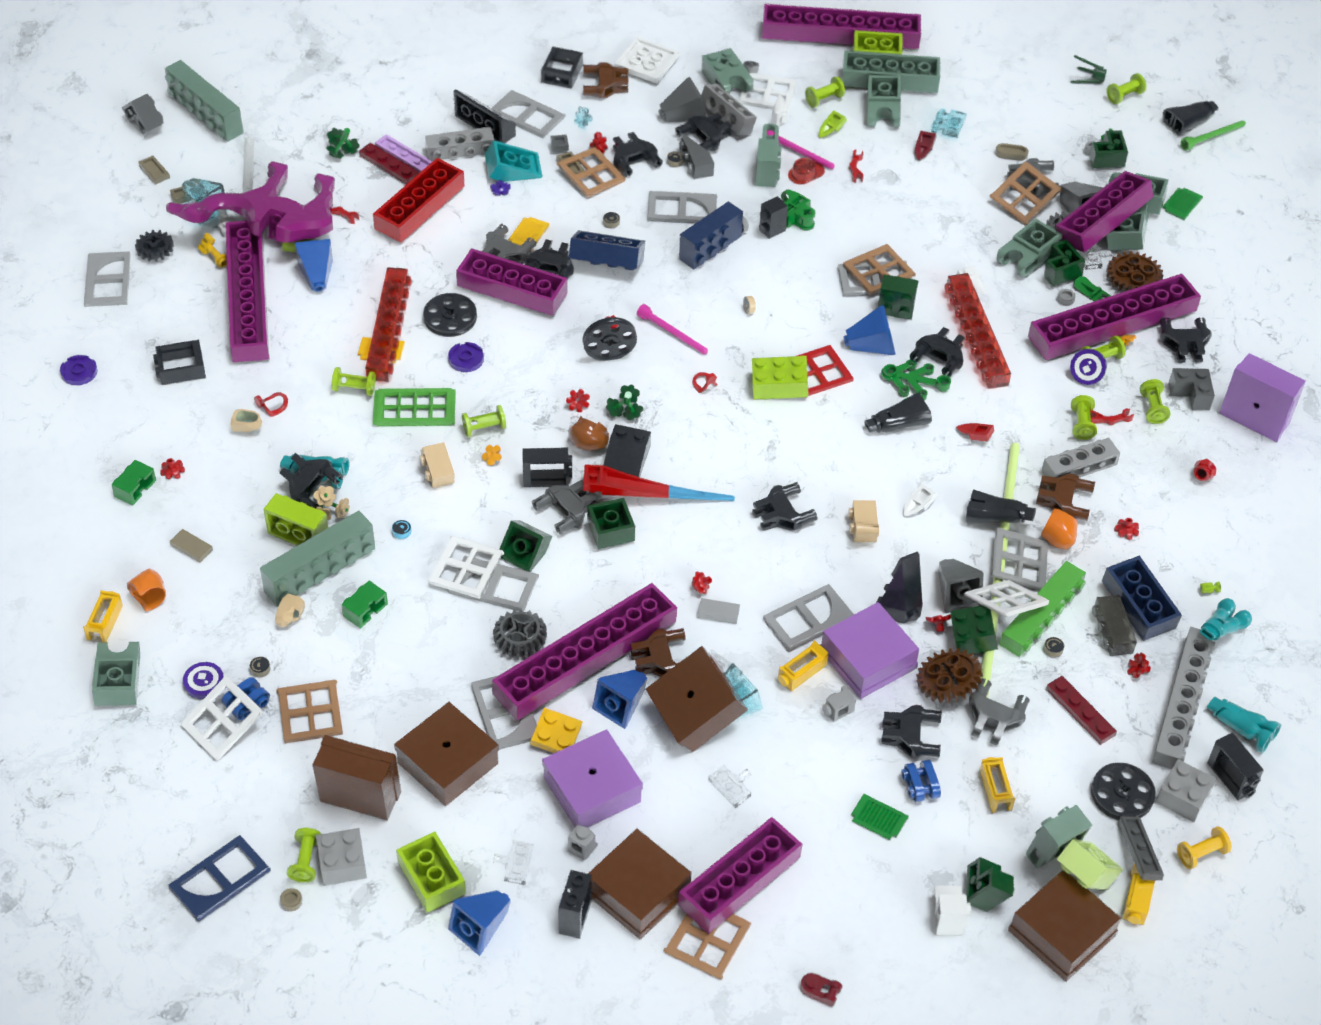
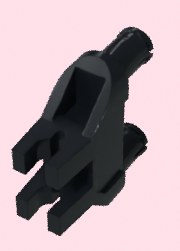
M717 112L708 117H691L687 119L685 124L676 127L675 132L679 137H681V134L691 132L703 141V143L699 144L707 151H715L719 149L721 140L731 135L729 128L732 127V124L729 121L721 123L719 120L722 119V115Z
M634 132L628 133L627 136L630 140L627 143H624L619 136L613 138L615 143L613 145L615 151L613 165L615 168L620 169L624 177H627V174L628 176L632 175L633 170L629 166L631 164L644 160H650L655 168H657V165L660 167L663 164V160L657 154L658 149L656 146L648 141L639 139Z
M545 239L542 248L530 253L526 257L525 265L549 273L559 274V276L567 278V281L574 273L573 264L568 257L569 251L567 249L569 243L562 242L559 250L556 251L551 248L552 240Z
M1167 317V323L1166 318H1162L1159 321L1162 330L1160 333L1161 341L1166 347L1176 353L1178 362H1185V355H1188V352L1193 353L1195 362H1203L1202 355H1205L1204 347L1212 337L1211 330L1207 328L1206 319L1202 317L1201 322L1200 317L1196 318L1194 321L1196 329L1172 328L1170 318Z
M943 327L937 334L921 337L916 342V348L910 353L909 357L912 361L915 359L914 362H918L926 354L945 363L946 365L942 368L941 372L943 375L947 374L948 377H951L956 369H960L963 366L961 350L963 344L961 343L965 340V337L958 334L951 341L946 337L950 330Z
M297 453L291 459L300 466L298 471L293 474L283 467L279 472L289 481L291 499L303 502L315 509L319 505L312 501L309 496L321 480L326 476L335 485L340 483L335 477L343 480V475L333 468L332 462L329 460H305Z
M798 482L783 487L781 485L773 486L766 498L753 502L755 509H752V513L755 518L761 516L763 522L760 523L763 531L776 527L786 530L801 529L803 524L818 519L814 509L800 514L796 512L787 498L788 496L801 493Z
M913 705L902 712L884 711L881 744L897 746L911 758L918 759L921 755L939 758L941 745L922 743L920 741L922 721L941 723L942 710L924 709L922 705Z

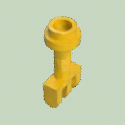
M205 233L204 238L201 240L202 244L198 245V249L203 254H209L210 252L215 258V264L218 267L223 268L227 266L226 254H220L213 246L215 239L209 233Z

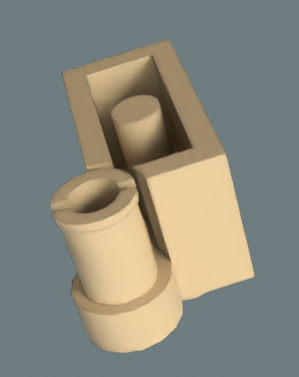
M445 443L422 447L420 449V461L422 466H426V480L431 482L432 488L455 483V473Z
M853 500L852 508L848 510V518L852 519L850 534H853L854 542H877L879 524L876 500Z

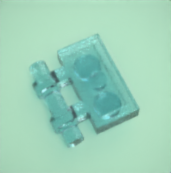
M940 109L935 116L936 120L931 125V132L937 133L939 130H943V135L958 138L967 113L952 109L950 113H947L945 109Z

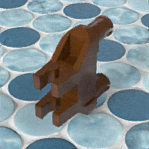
M599 62L598 65L583 64V75L598 74L599 76L598 86L583 85V96L598 95L599 98H608L615 93H628V86H622L628 85V68L614 67L607 62Z
M1072 473L1058 478L1042 475L1036 504L1051 508L1052 510L1059 509L1074 518L1088 521L1090 509L1073 506L1072 499L1076 489L1093 493L1096 481L1080 479L1079 476Z
M663 628L657 629L646 641L632 643L631 657L632 660L635 659V670L644 674L653 673L661 677L678 663L673 661L668 643L685 641L684 628L666 631Z

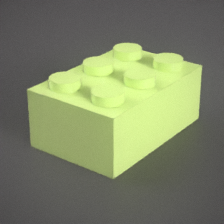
M1072 839L1057 858L1061 863L1060 867L1068 874L1073 873L1077 876V882L1086 889L1088 887L1098 890L1109 889L1124 870L1091 841Z

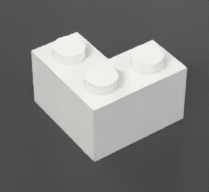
M934 886L932 901L936 935H962L964 927L968 926V916L971 915V904L967 903L966 894H962L961 886Z

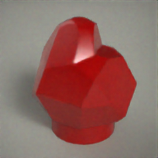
M1208 458L1198 460L1195 463L1194 476L1198 480L1208 481L1216 475L1217 468Z

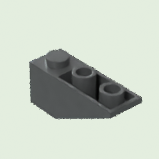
M681 134L679 148L680 151H683L684 161L688 162V170L693 174L694 179L714 176V161L710 152L685 134Z

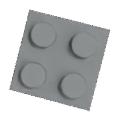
M1178 759L1164 782L1156 803L1195 822L1212 792L1217 778Z
M360 828L316 835L324 886L367 878Z

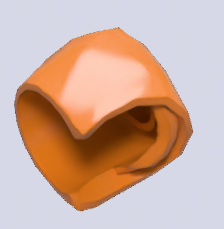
M1054 509L1041 536L1053 547L1064 550L1069 549L1076 542L1078 521L1066 512Z
M146 569L127 582V589L130 594L141 604L145 611L157 608L165 600L166 590L161 575L153 569Z

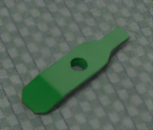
M1079 276L1074 281V288L1092 301L1111 296L1103 291L1101 287L1091 283L1086 277Z

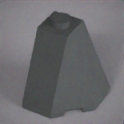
M1075 181L1061 184L1060 201L1067 212L1072 213L1104 187Z

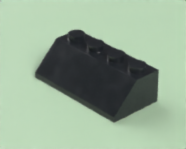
M457 89L453 90L455 117L475 129L491 127L494 141L507 143L516 136L515 122L469 94Z

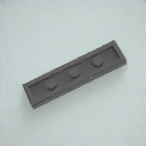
M1119 817V826L1141 880L1162 881L1164 873L1141 818Z

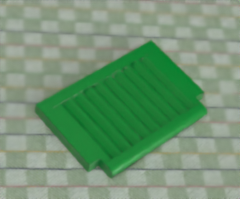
M1177 188L1162 208L1165 209V212L1185 221L1203 199V196L1187 188Z
M866 794L862 795L851 813V816L854 817L852 822L888 840H891L892 837H898L909 818L908 815Z

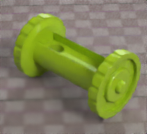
M1135 73L1131 75L1130 81L1120 86L1115 83L1108 85L1106 94L1109 101L1117 105L1122 102L1123 96L1132 92L1137 94L1144 93L1147 84L1145 78L1140 73Z
M838 76L831 78L829 85L815 90L811 86L805 89V98L812 108L818 107L819 101L832 95L841 98L845 94V86Z
M1117 335L1109 339V344L1093 349L1102 353L1105 358L1114 356L1116 359H1121L1126 354L1124 342ZM1084 346L1081 350L1089 349L1090 347Z
M335 367L332 375L333 391H338L339 387L342 386L366 390L367 396L373 395L376 384L375 372H370L367 377L345 374L341 372L340 367ZM343 377L347 379L346 383H342L341 379Z
M1158 379L1143 382L1139 390L1140 394L1148 399L1150 409L1146 413L1147 421L1152 424H1161L1167 421L1171 416V412L1167 406L1162 404L1160 396L1164 390V384Z
M1087 395L1076 396L1070 404L1072 411L1077 413V424L1074 425L1072 433L1077 439L1089 440L1097 434V426L1091 422L1090 410L1095 408V400Z
M501 405L496 406L495 412L468 417L467 413H462L463 428L467 437L472 436L473 430L494 425H500L501 429H506V418Z
M300 828L295 831L294 839L301 844L297 864L290 865L287 868V875L292 880L307 883L315 879L316 871L309 864L313 846H317L316 835L322 834L320 831L313 828Z

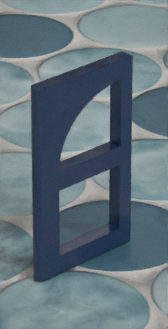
M239 835L168 884V887L196 921L200 922L266 875L271 869L244 838ZM238 847L256 868L231 884L214 863ZM206 870L223 891L213 895H197L185 890L181 886Z

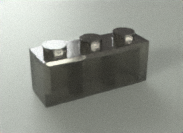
M1120 594L1097 597L1095 605L1092 606V614L1097 618L1098 631L1103 635L1105 649H1108L1110 656L1133 654L1137 641Z

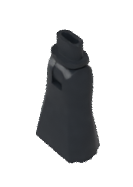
M1201 101L1186 106L1167 108L1163 111V122L1168 127H1172L1177 135H1180L1196 124L1207 120L1219 107L1213 101Z
M918 392L872 415L871 419L864 420V424L869 432L877 431L879 433L881 430L883 432H891L905 427L930 424L932 415L931 410Z
M973 489L971 501H969L967 507L966 522L1019 523L1021 520L1024 523L1025 520L1034 521L1036 508L1028 507V504L1018 500L1001 498Z

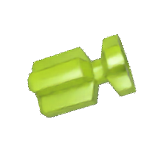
M1220 581L1215 582L1214 585L1212 582L1201 583L1200 592L1202 594L1213 593L1215 590V592L1220 593L1221 583Z

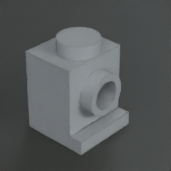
M844 685L841 687L840 692L833 693L826 698V704L822 705V709L835 722L854 712L856 699Z
M577 825L568 836V850L586 861L598 846V843L595 842L596 835L589 828Z

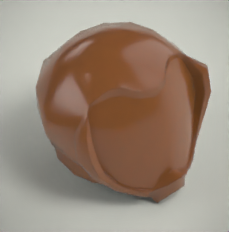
M580 416L579 420L568 429L571 442L579 449L593 451L604 449L608 444L609 433L607 428L600 422L594 423Z

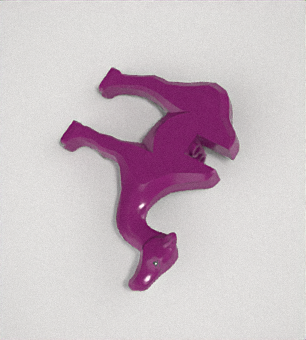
M272 161L268 164L267 175L269 179L259 188L243 193H217L206 197L200 202L186 204L170 202L166 205V211L186 221L201 223L208 220L216 210L226 209L243 216L249 225L251 233L256 236H260L269 224V239L285 243L303 239H314L333 231V219L330 209L333 206L332 192L335 189V178L317 173L314 178V188L319 194L313 200L302 205L292 199L277 196L280 187L288 179V166Z

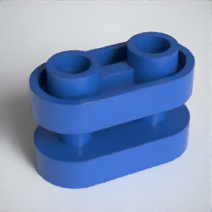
M249 677L237 685L259 708H263L269 703L270 694L265 688L260 687V683L254 677ZM229 690L223 696L222 704L228 708L237 697ZM241 702L231 713L237 720H245L251 711Z
M931 760L921 761L920 768H916L914 763L904 765L901 774L903 781H907L910 799H913L914 802L924 801L925 794H928L931 799L941 797L940 784ZM920 776H922V778H923V781H924V783H925L924 786H923V784H922V782H921Z

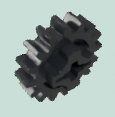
M152 230L151 233L146 231L145 235H139L140 239H136V252L143 260L147 258L149 262L152 259L157 262L159 258L164 260V256L169 257V252H173L174 242L172 236L168 235L167 232L162 234L161 230L158 232Z

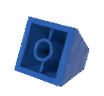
M323 239L295 243L298 265L309 286L314 291H323L327 288L333 263L331 240Z
M884 305L878 307L846 330L847 335L843 336L845 345L849 346L850 350L887 355L896 354Z
M636 670L600 677L597 681L592 709L625 729L645 691L648 678L644 673Z
M496 890L455 899L452 904L448 930L480 956L508 913L511 903L509 896Z

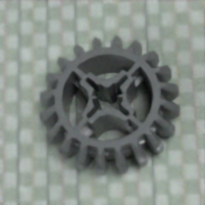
M514 609L512 613L506 611L505 616H500L499 621H496L493 629V640L503 655L508 653L510 658L513 655H516L517 659L520 656L527 658L528 654H535V651H540L541 646L545 645L547 627L537 613L532 614L531 610L524 612L523 609L520 612H516Z

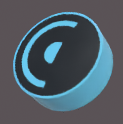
M398 520L393 523L392 534L394 537L405 539L411 535V524L408 521Z

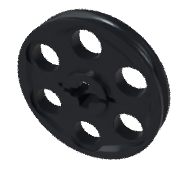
M440 294L429 300L423 310L424 323L434 334L445 337L459 336L468 332L475 325L477 320L476 306L470 298L462 294ZM446 300L452 301V303L445 304L443 302ZM468 305L467 308H461L460 306ZM438 309L437 312H430L429 310ZM465 317L471 318V320L464 321L462 319ZM434 321H439V322H440V324H438V325H433V324H431V323L434 322ZM454 325L457 328L449 329L448 327Z
M608 317L592 323L585 330L582 341L585 352L591 358L600 361L616 360L626 356L634 349L637 343V334L634 325L628 320L619 317ZM612 325H619L617 328H610ZM596 330H601L600 333H593ZM626 332H631L628 336L623 335ZM590 343H597L595 346H588ZM621 345H627L625 348H618ZM604 350H609L608 353H605V354H602V353H601V352L604 351Z
M1111 763L1102 767L1096 773L1091 785V795L1096 806L1104 814L1116 820H1119L1121 816L1144 817L1151 810L1156 797L1155 786L1151 778L1140 768L1128 763ZM1122 772H1130L1133 777L1130 779L1125 778ZM1102 775H1110L1113 781L1104 780ZM1144 785L1149 791L1141 792L1138 786ZM1104 791L1108 793L1109 797L1102 798L1098 795V792ZM1141 802L1145 808L1138 809L1134 806V803ZM1121 805L1125 811L1118 812L1114 809V806Z

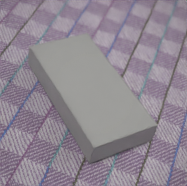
M701 598L698 618L737 624L740 604Z

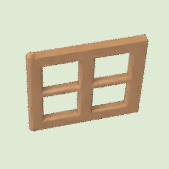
M596 147L556 163L587 198L621 184L626 180ZM594 154L602 164L591 168L583 158ZM579 161L586 170L575 174L567 165ZM607 169L615 178L604 182L596 173ZM592 175L599 185L588 189L581 179Z
M1025 161L989 196L1023 224L1028 225L1061 191V188ZM1025 171L1036 178L1027 189L1016 182ZM1040 182L1051 190L1042 200L1031 193ZM1010 186L1021 194L1012 204H1009L1000 197ZM1023 198L1028 199L1035 205L1026 215H1023L1014 208Z
M888 244L843 262V266L870 295L879 292L882 283L872 286L866 280V277L875 273H879L882 277L884 274L890 275L885 269L896 264L905 271V273L898 275V277L910 279L916 276V273ZM887 252L893 261L881 266L874 257ZM867 260L874 269L861 274L854 265Z
M337 680L282 687L276 690L279 693L285 744L323 738L324 735H343L336 688ZM329 689L330 703L312 706L310 691ZM305 692L307 707L289 710L287 695ZM332 712L334 727L315 730L313 714ZM308 715L310 730L292 733L290 718Z
M686 914L667 948H664L663 951L715 978L723 979V974L748 932L751 922L735 914L725 920L726 922L739 927L731 943H728L714 936L718 927L707 934L705 931L691 925L693 919ZM686 933L702 940L694 957L677 949ZM708 944L725 951L717 967L699 960Z

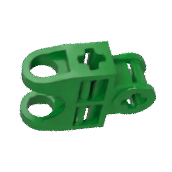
M790 189L783 191L781 198L788 205L786 227L789 228L794 224L802 230H812L815 226L813 219L816 211L810 207L811 200Z

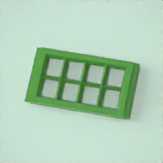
M392 388L375 390L373 425L451 426V424H455L456 389ZM429 396V404L417 405V397ZM433 396H445V404H433ZM385 397H397L396 405H385ZM401 397H413V405H401ZM429 409L428 418H416L417 410ZM433 409H445V416L433 418ZM384 410H396V418H384ZM400 410H412V418H400Z

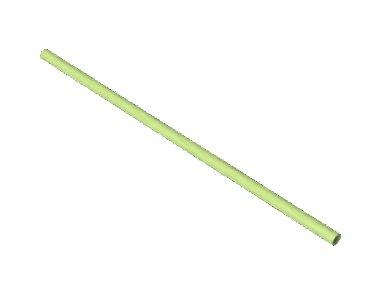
M1012 443L1010 446L1004 498L1013 499L1020 450L1018 443ZM1001 522L1000 528L1009 530L1010 523ZM1003 538V551L1007 552L1008 539ZM1003 558L1001 572H1004L1006 559ZM993 577V584L1003 582L1002 579ZM991 595V600L997 598V597ZM991 610L996 635L999 614ZM994 650L984 652L983 677L981 679H986L984 687L987 681L991 680Z

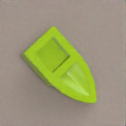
M833 110L822 123L819 129V138L825 137L833 131L838 132L847 121L846 116Z

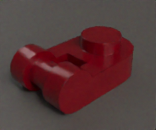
M807 973L801 979L800 988L807 997L825 1005L834 1006L837 1000L836 995L841 992L843 985L837 980H829L815 973ZM823 988L829 990L828 993L822 992Z

